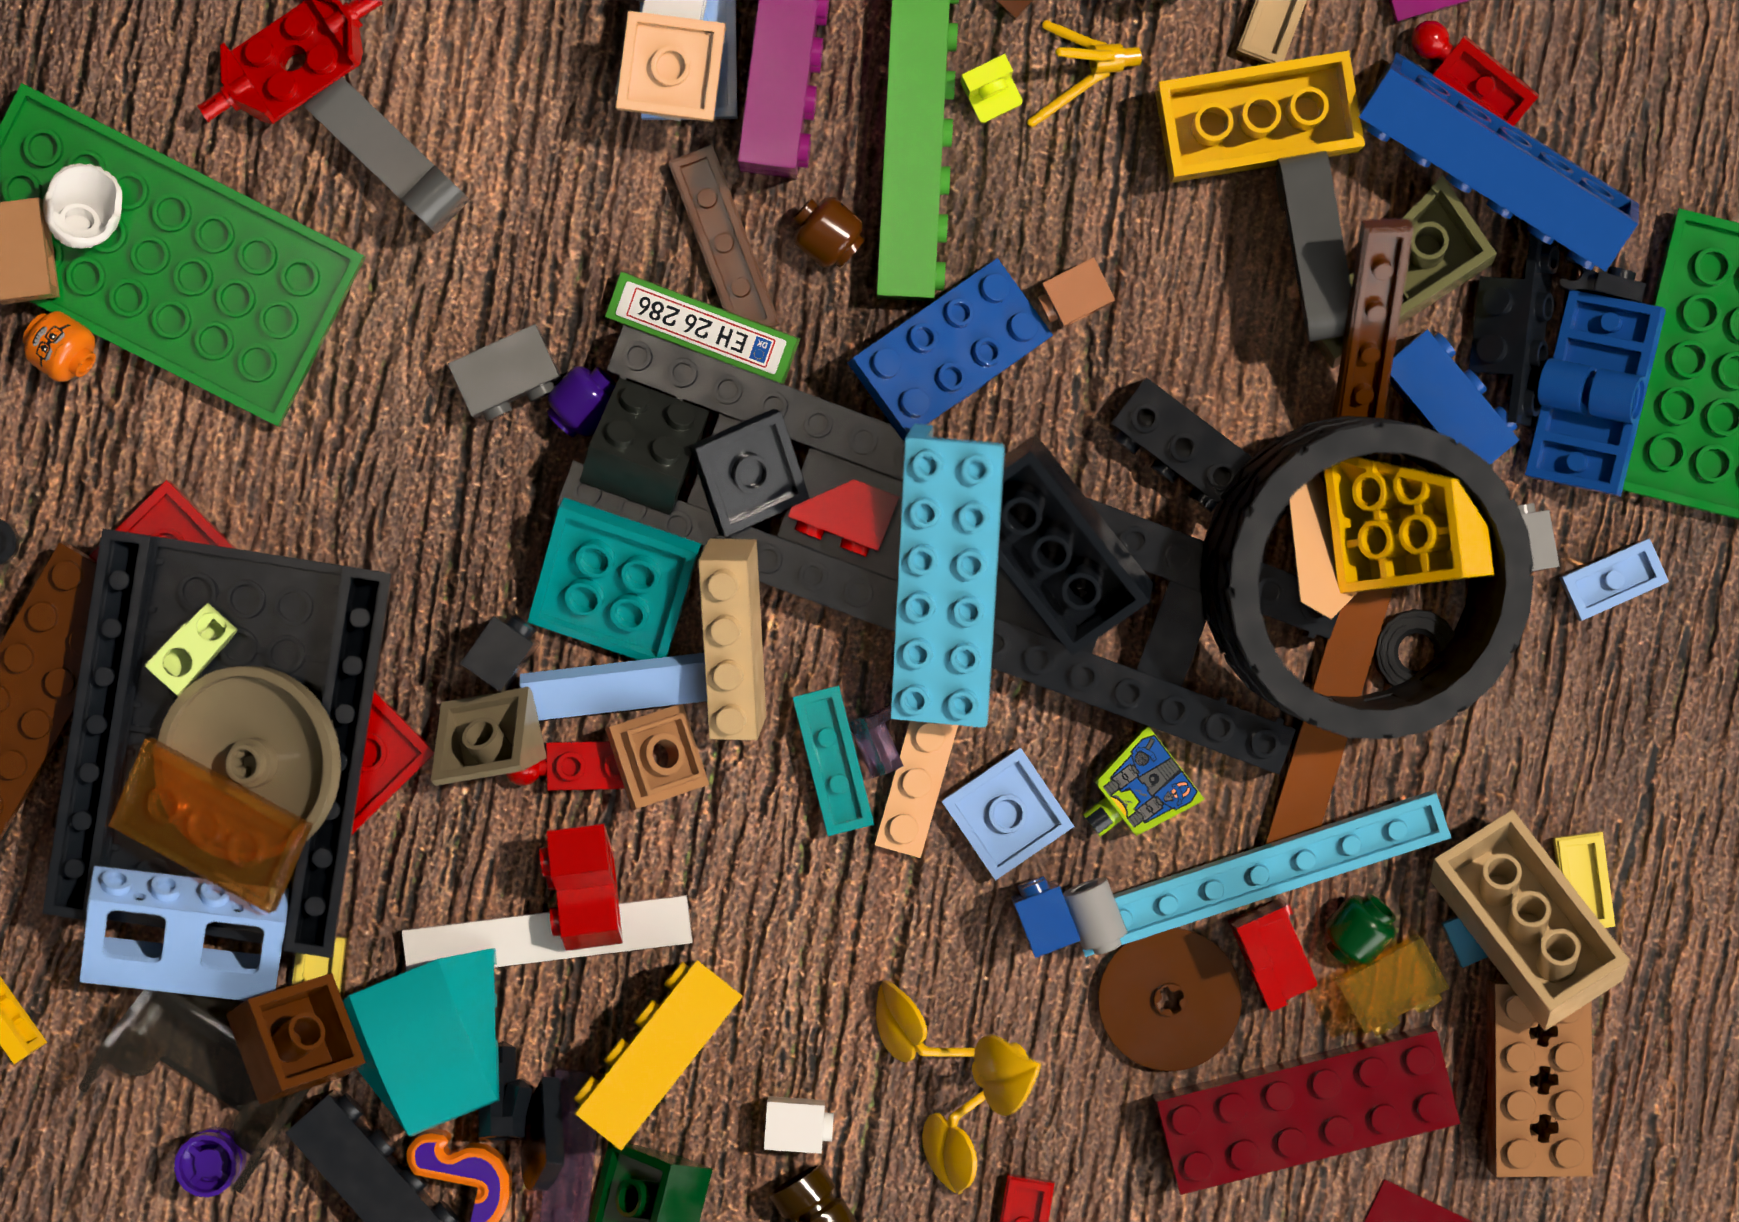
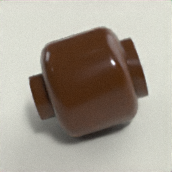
M835 197L824 198L819 203H816L811 198L792 219L799 225L794 232L793 242L821 267H829L834 263L839 268L842 267L865 240L860 236L863 228L862 221Z

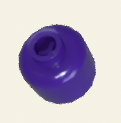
M575 366L548 394V402L551 407L547 410V413L556 425L569 436L575 437L577 434L592 436L597 429L616 383L599 367L590 371L585 367Z

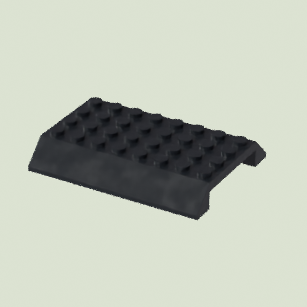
M102 528L42 914L87 920L94 866L289 889V898L282 945L284 947L283 951L332 958L392 573ZM208 603L238 630L194 682L211 672L229 667L261 666L281 671L302 683L314 694L326 710L337 735L341 773L333 806L323 824L306 842L281 856L259 861H234L221 858L203 850L177 827L169 815L159 791L155 767L157 741L163 721L178 696L153 675L145 665L183 624L186 625ZM119 910L110 911L107 915V920L166 928V920L160 915ZM210 922L206 925L205 935L263 944L264 931L256 926Z

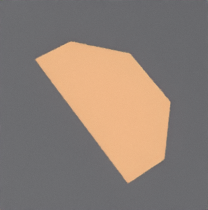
M1317 474L1297 490L1289 501L1300 601L1332 619L1357 592L1340 593L1327 490L1319 474Z

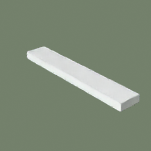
M687 895L619 903L623 937L622 944L567 951L561 936L553 937L550 912L403 929L402 937L406 970H412L439 958L491 948L496 949L497 965H494V967L690 944L693 943Z

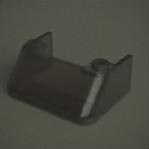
M143 990L101 1043L78 1089L87 1093L109 1064L126 1074L143 1076L150 1073L159 1061L164 1062L239 1111L232 1123L231 1135L234 1142L251 1155L233 1186V1189L241 1194L274 1148L312 1088L259 1105L226 1016L227 1013L239 1006L243 1001Z

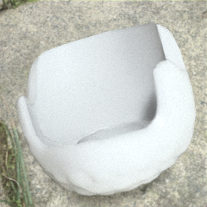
M70 164L61 168L51 179L43 200L44 218L51 233L62 244L72 248H92L94 245L103 243L116 230L120 221L122 189L117 179L110 172L104 171L102 167L92 164Z

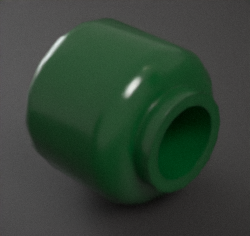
M1368 893L1365 897L1352 895L1341 904L1325 923V931L1330 939L1327 948L1335 958L1346 965L1351 961L1362 965H1369L1395 939L1396 930L1393 922L1396 920V916L1383 901Z

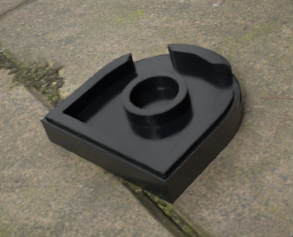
M556 1077L541 1078L530 1099L526 1120V1140L521 1142L523 1182L527 1190L548 1191L565 1164L561 1081Z

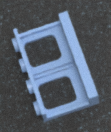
M94 866L88 902L80 982L241 1001L275 991L286 926L289 889ZM113 910L164 917L166 920L164 943L105 937L108 913ZM210 922H223L260 927L264 931L261 955L203 948L206 925Z

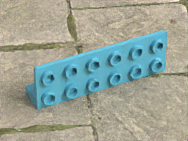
M914 424L906 436L891 719L981 728L986 727L988 723L1005 451L1002 443L934 438L933 425Z

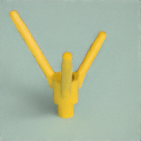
M1044 20L1042 23L1043 29L1087 48L1058 47L1055 50V54L1058 57L1089 60L1091 74L1027 120L1028 126L1035 127L1092 85L1109 77L1110 73L1123 72L1124 67L1140 66L1142 62L1140 48H1123L1121 43L1107 44L1051 21Z

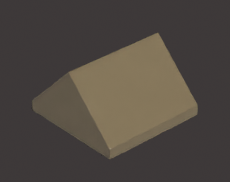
M529 687L441 702L431 782L434 786L524 771L547 758L533 692Z

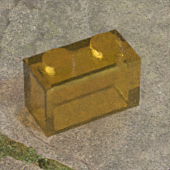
M1417 934L1383 951L1369 965L1359 964L1332 979L1358 1028L1364 1034L1373 1030L1375 1036L1381 1035L1399 1025L1401 1022L1398 1016L1412 1008H1415L1417 1013H1420L1442 1001L1440 993L1449 989L1423 938Z

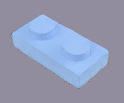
M1650 538L1559 577L1578 621H1583L1669 582Z

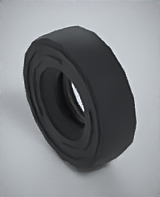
M1412 609L1399 612L1384 622L1373 657L1377 671L1388 685L1393 687L1415 677V674L1418 672L1406 668L1399 659V645L1408 635L1419 633L1428 637L1434 646V658L1448 646L1455 636V632L1445 619L1430 611Z

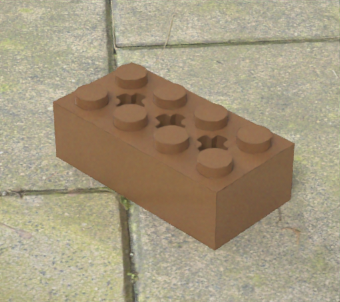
M1486 979L1487 1169L1496 1177H1593L1592 1001L1550 1027L1547 1033H1543L1541 1039L1538 1040L1529 1031L1530 1027H1537L1539 1023L1506 979ZM1543 1066V1070L1549 1073L1548 1080L1543 1081L1542 1086L1538 1088L1537 1085L1530 1082V1076L1538 1075L1539 1067ZM1539 1115H1543V1118L1549 1121L1548 1128L1543 1129L1541 1135L1530 1129L1531 1124L1539 1122Z

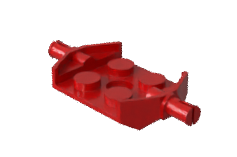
M305 0L233 50H230L225 43H222L220 45L221 83L223 86L220 87L219 92L200 105L198 104V109L208 123L232 106L236 112L241 109L262 122L274 124L361 64L363 48L359 28L363 25L360 19L380 5L382 6V1L353 0L350 3L345 2L342 4L340 0ZM306 54L305 63L299 69L294 71L286 70V64L292 56Z

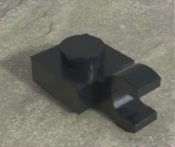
M1568 254L1565 256L1564 262L1578 266L1580 277L1576 281L1561 278L1558 282V286L1566 291L1579 290L1638 303L1642 302L1646 283L1635 281V272L1609 266L1607 273L1600 271L1597 273L1594 270H1589L1579 265Z

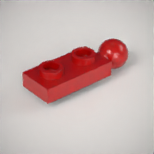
M1424 21L1414 29L1411 36L1413 50L1422 58H1438L1442 61L1433 74L1435 77L1512 126L1516 125L1539 97L1537 92L1466 35L1454 47L1449 43L1447 29L1437 21Z
M609 741L546 742V759L524 771L505 774L510 782L519 786L530 785L539 776H547V791L625 789Z

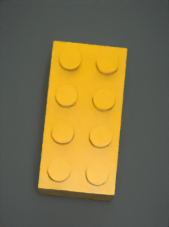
M1349 50L1159 81L1155 87L1170 183L1272 167L1277 165L1279 158L1327 151L1328 157L1357 153L1365 146Z
M694 960L690 966L684 962L677 966L664 983L670 989L666 997L659 1005L653 1000L646 1005L634 1021L640 1027L639 1031L629 1043L621 1037L604 1059L610 1067L598 1081L591 1075L574 1096V1100L580 1104L575 1110V1114L620 1150L623 1149L743 997L698 960Z

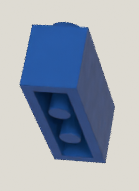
M1427 329L1417 335L1393 356L1389 384L1427 429L1449 436L1457 444L1459 442L1490 465L1519 441V438L1513 432L1517 428V424L1508 422V413L1501 406L1494 409L1482 394L1487 389L1473 371L1467 369L1463 372L1454 362L1452 357L1456 355V351L1448 340L1439 332L1433 336Z

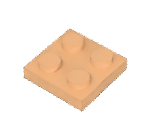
M628 11L616 109L714 122L726 24Z

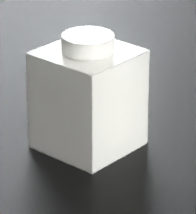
M768 1096L764 1150L821 1154L822 1141L832 1142L834 1113L824 1112L825 1100Z

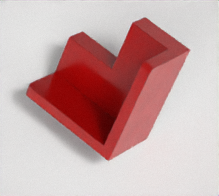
M1281 898L1228 920L1265 1008L1270 1013L1287 1006L1286 1000L1317 986V980L1289 919V915L1293 914L1292 909Z

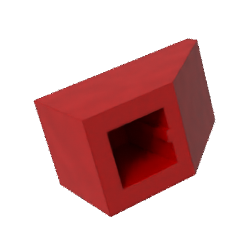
M854 479L791 507L788 517L797 521L794 530L820 540L824 531L842 538L839 547L866 557L869 548L879 552L899 496Z

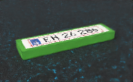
M626 272L620 273L605 315L609 319L781 384L785 383L801 339Z

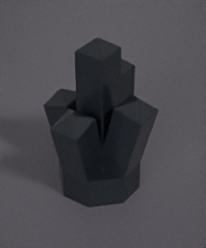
M501 1041L498 1043L499 1101L478 1109L479 1140H526V1120L533 1086L523 1078L516 1080V1047Z

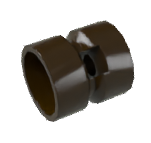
M818 1163L800 1172L769 1194L783 1219H792L793 1222H856L843 1197H834L832 1195L835 1184L822 1163Z

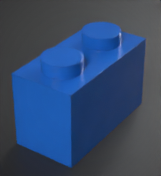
M1040 876L1017 886L1020 893L1012 896L1011 899L1035 958L1081 941L1062 890L1056 880L1047 882L1044 876Z

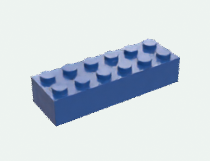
M1398 52L1395 53L1365 100L1359 118L1366 121L1364 128L1369 133L1385 142L1393 138L1407 147L1404 151L1405 154L1416 163L1424 167H1429L1433 163L1448 173L1445 177L1446 180L1456 188L1466 193H1470L1474 189L1489 198L1486 204L1499 215L1511 219L1514 214L1530 224L1527 230L1539 240L1547 244H1552L1556 240L1570 249L1569 257L1586 269L1593 270L1597 266L1606 272L1639 224V203L1521 129L1504 121Z

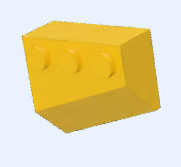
M1357 456L1347 458L1324 470L1340 593L1371 591L1494 575L1488 525L1457 479Z

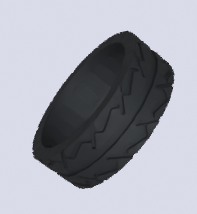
M1341 416L1306 423L1276 438V441L1267 444L1240 468L1222 495V501L1215 508L1204 539L1201 577L1204 578L1201 583L1206 620L1221 654L1226 653L1224 658L1227 664L1248 689L1274 707L1279 708L1282 712L1316 727L1349 738L1394 739L1426 732L1458 716L1459 712L1468 709L1495 684L1513 657L1511 653L1519 645L1531 611L1534 576H1530L1534 564L1529 532L1515 499H1509L1511 497L1508 487L1487 461L1459 442L1457 444L1453 438L1419 425L1385 418ZM1375 452L1399 453L1420 465L1429 473L1458 480L1488 525L1494 575L1470 578L1466 604L1454 630L1455 636L1443 651L1415 674V677L1387 690L1358 697L1322 695L1306 687L1284 665L1269 640L1260 611L1258 577L1264 545L1277 516L1294 493L1319 472L1347 458Z

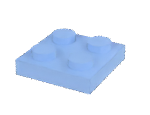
M1021 747L941 800L995 881L1075 827Z

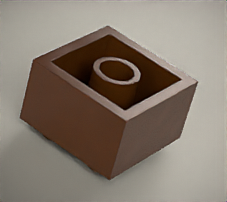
M332 973L247 999L226 1014L259 1105L342 1078L366 1063Z

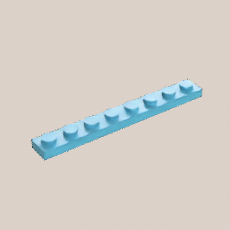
M1436 790L1113 894L1127 929V934L1120 938V941L1124 945L1450 839L1451 835ZM1093 949L1083 950L1085 957L1095 954Z

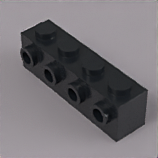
M1147 377L1140 383L1109 424L1110 427L1117 431L1112 438L1119 445L1134 455L1141 449L1155 460L1150 466L1155 472L1172 484L1177 478L1182 480L1193 489L1188 496L1209 512H1212L1219 502L1222 501V495L1240 468L1253 458ZM1290 501L1277 516L1272 529L1290 507Z

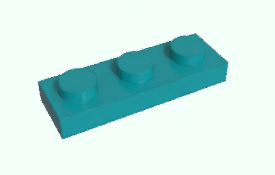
M837 685L794 696L793 701L827 835L832 836L874 825L840 686Z

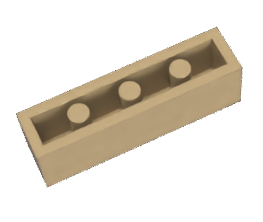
M709 539L699 559L709 738L757 740L766 719L757 539Z

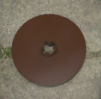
M1173 928L1122 945L1106 965L1098 991L1101 1021L1114 1045L1134 1062L1160 1071L1190 1069L1214 1057L1223 1049L1233 1035L1239 1021L1242 1004L1239 978L1226 954L1206 937L1181 928ZM1168 987L1172 992L1181 990L1182 996L1177 1000L1180 1007L1176 1011L1172 1012L1167 1006L1161 1009L1158 1008L1157 1003L1162 1000L1160 991L1163 988Z

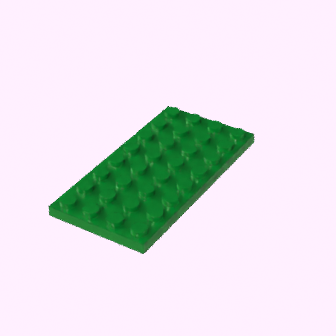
M21 83L0 124V202L37 197L44 200L53 176L61 168L78 163L102 167L104 171L110 172L117 179L122 189L119 224L111 236L103 243L94 245L92 248H72L62 244L52 234L60 297L30 302L49 312H63L87 327L93 334L281 427L366 256Z

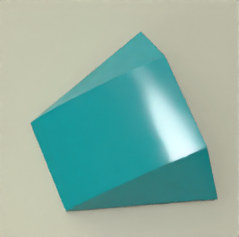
M495 948L436 959L353 993L343 1000L366 1062L357 1070L409 1136H414L499 1101V1056L495 1025V1008L497 1007L494 965H497Z

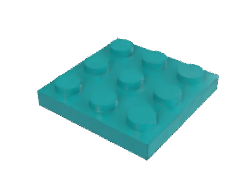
M564 497L557 512L527 623L637 660L668 657L701 543Z

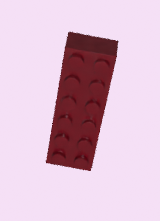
M1430 1025L1153 1095L1175 1186L1180 1195L1461 1124L1438 1033Z

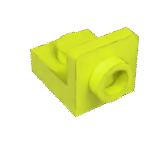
M1005 54L961 75L960 83L980 123H986L1022 104V98L1012 79L1013 69Z

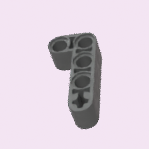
M343 77L303 104L318 121L436 234L469 202L470 199L443 172L428 160Z
M1327 151L1279 158L1275 172L1281 210L1282 212L1285 211L1307 339L1311 342L1342 337L1346 328L1351 282Z

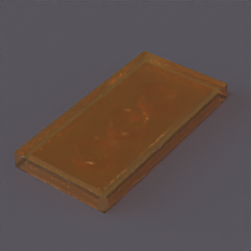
M146 738L108 826L261 910L272 913L276 912L313 824L154 738Z

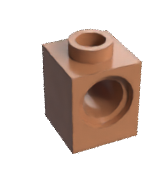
M1094 257L1043 282L1040 287L1044 294L1037 297L1048 322L1052 323L1057 320L1061 329L1113 304L1115 301Z

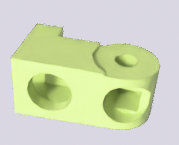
M208 603L186 625L183 624L145 667L179 697L222 651L238 629Z

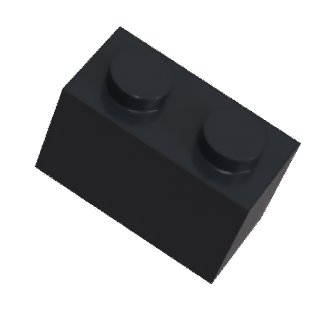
M509 614L507 618L493 616L460 664L498 691L509 690L541 644L532 637L537 629L515 614Z

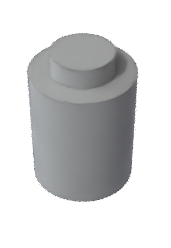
M1106 877L1083 882L1063 893L1079 934L1083 950L1093 949L1095 955H1100L1115 950L1122 945L1120 938L1127 934V929Z

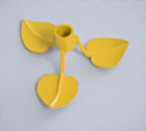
M884 980L878 990L876 1023L882 1043L894 1058L901 1062H908L915 1058L916 1052L920 1056L974 1057L972 1075L975 1082L983 1090L950 1114L948 1121L940 1113L929 1115L925 1121L922 1134L924 1152L934 1174L949 1190L958 1195L962 1194L963 1190L968 1188L974 1181L977 1170V1156L973 1143L967 1133L960 1127H957L959 1120L985 1099L990 1108L999 1115L1008 1116L1015 1113L1023 1105L1031 1092L1041 1064L1028 1058L1026 1051L1020 1044L1015 1042L1008 1043L1004 1039L991 1034L982 1037L978 1041L976 1048L926 1046L923 1041L927 1037V1026L920 1010L900 988L892 982Z

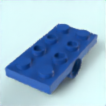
M997 258L854 356L847 363L896 432L905 441L914 424L928 425L1046 342L1053 334Z
M1569 290L1554 356L1546 361L1540 376L1538 402L1541 405V410L1525 476L1621 497L1666 313L1663 307Z

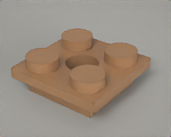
M683 704L605 728L632 810L709 785ZM656 743L662 745L668 753V763L665 768L659 766L653 758V748Z

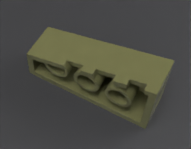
M1443 175L1402 218L1410 219L1414 229L1398 326L1490 267L1497 255ZM1353 273L1349 275V276H1350L1351 286H1352ZM1344 336L1313 341L1332 369L1340 364Z

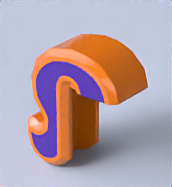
M428 1129L420 1133L409 1145L406 1153L407 1162L413 1174L478 1187L471 1222H499L509 1205L512 1195V1170L503 1153L489 1144L473 1142L455 1150H450L447 1143L451 1140L452 1134L447 1130Z

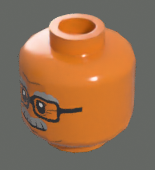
M53 311L49 314L42 313L36 316L24 332L25 358L56 382H66L75 376L82 377L94 365L96 355L93 353L95 348L94 334L87 327L63 312Z

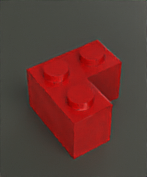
M598 824L546 831L548 847L540 848L539 851L542 875L546 877L548 890H556L558 907L550 908V923L553 937L561 936L566 951L622 944L623 937L614 851L605 825Z

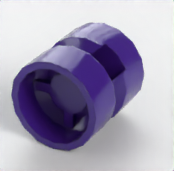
M210 1127L199 1131L180 1147L175 1157L174 1171L177 1181L185 1191L198 1197H212L221 1194L241 1176L246 1166L247 1154L244 1144L236 1133L223 1127Z

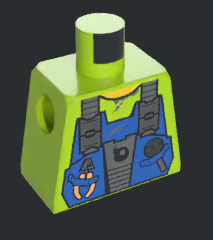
M1145 725L1093 780L1105 798L1083 815L1100 837L1122 820L1132 833L1137 836L1199 804L1204 800V797L1152 729Z

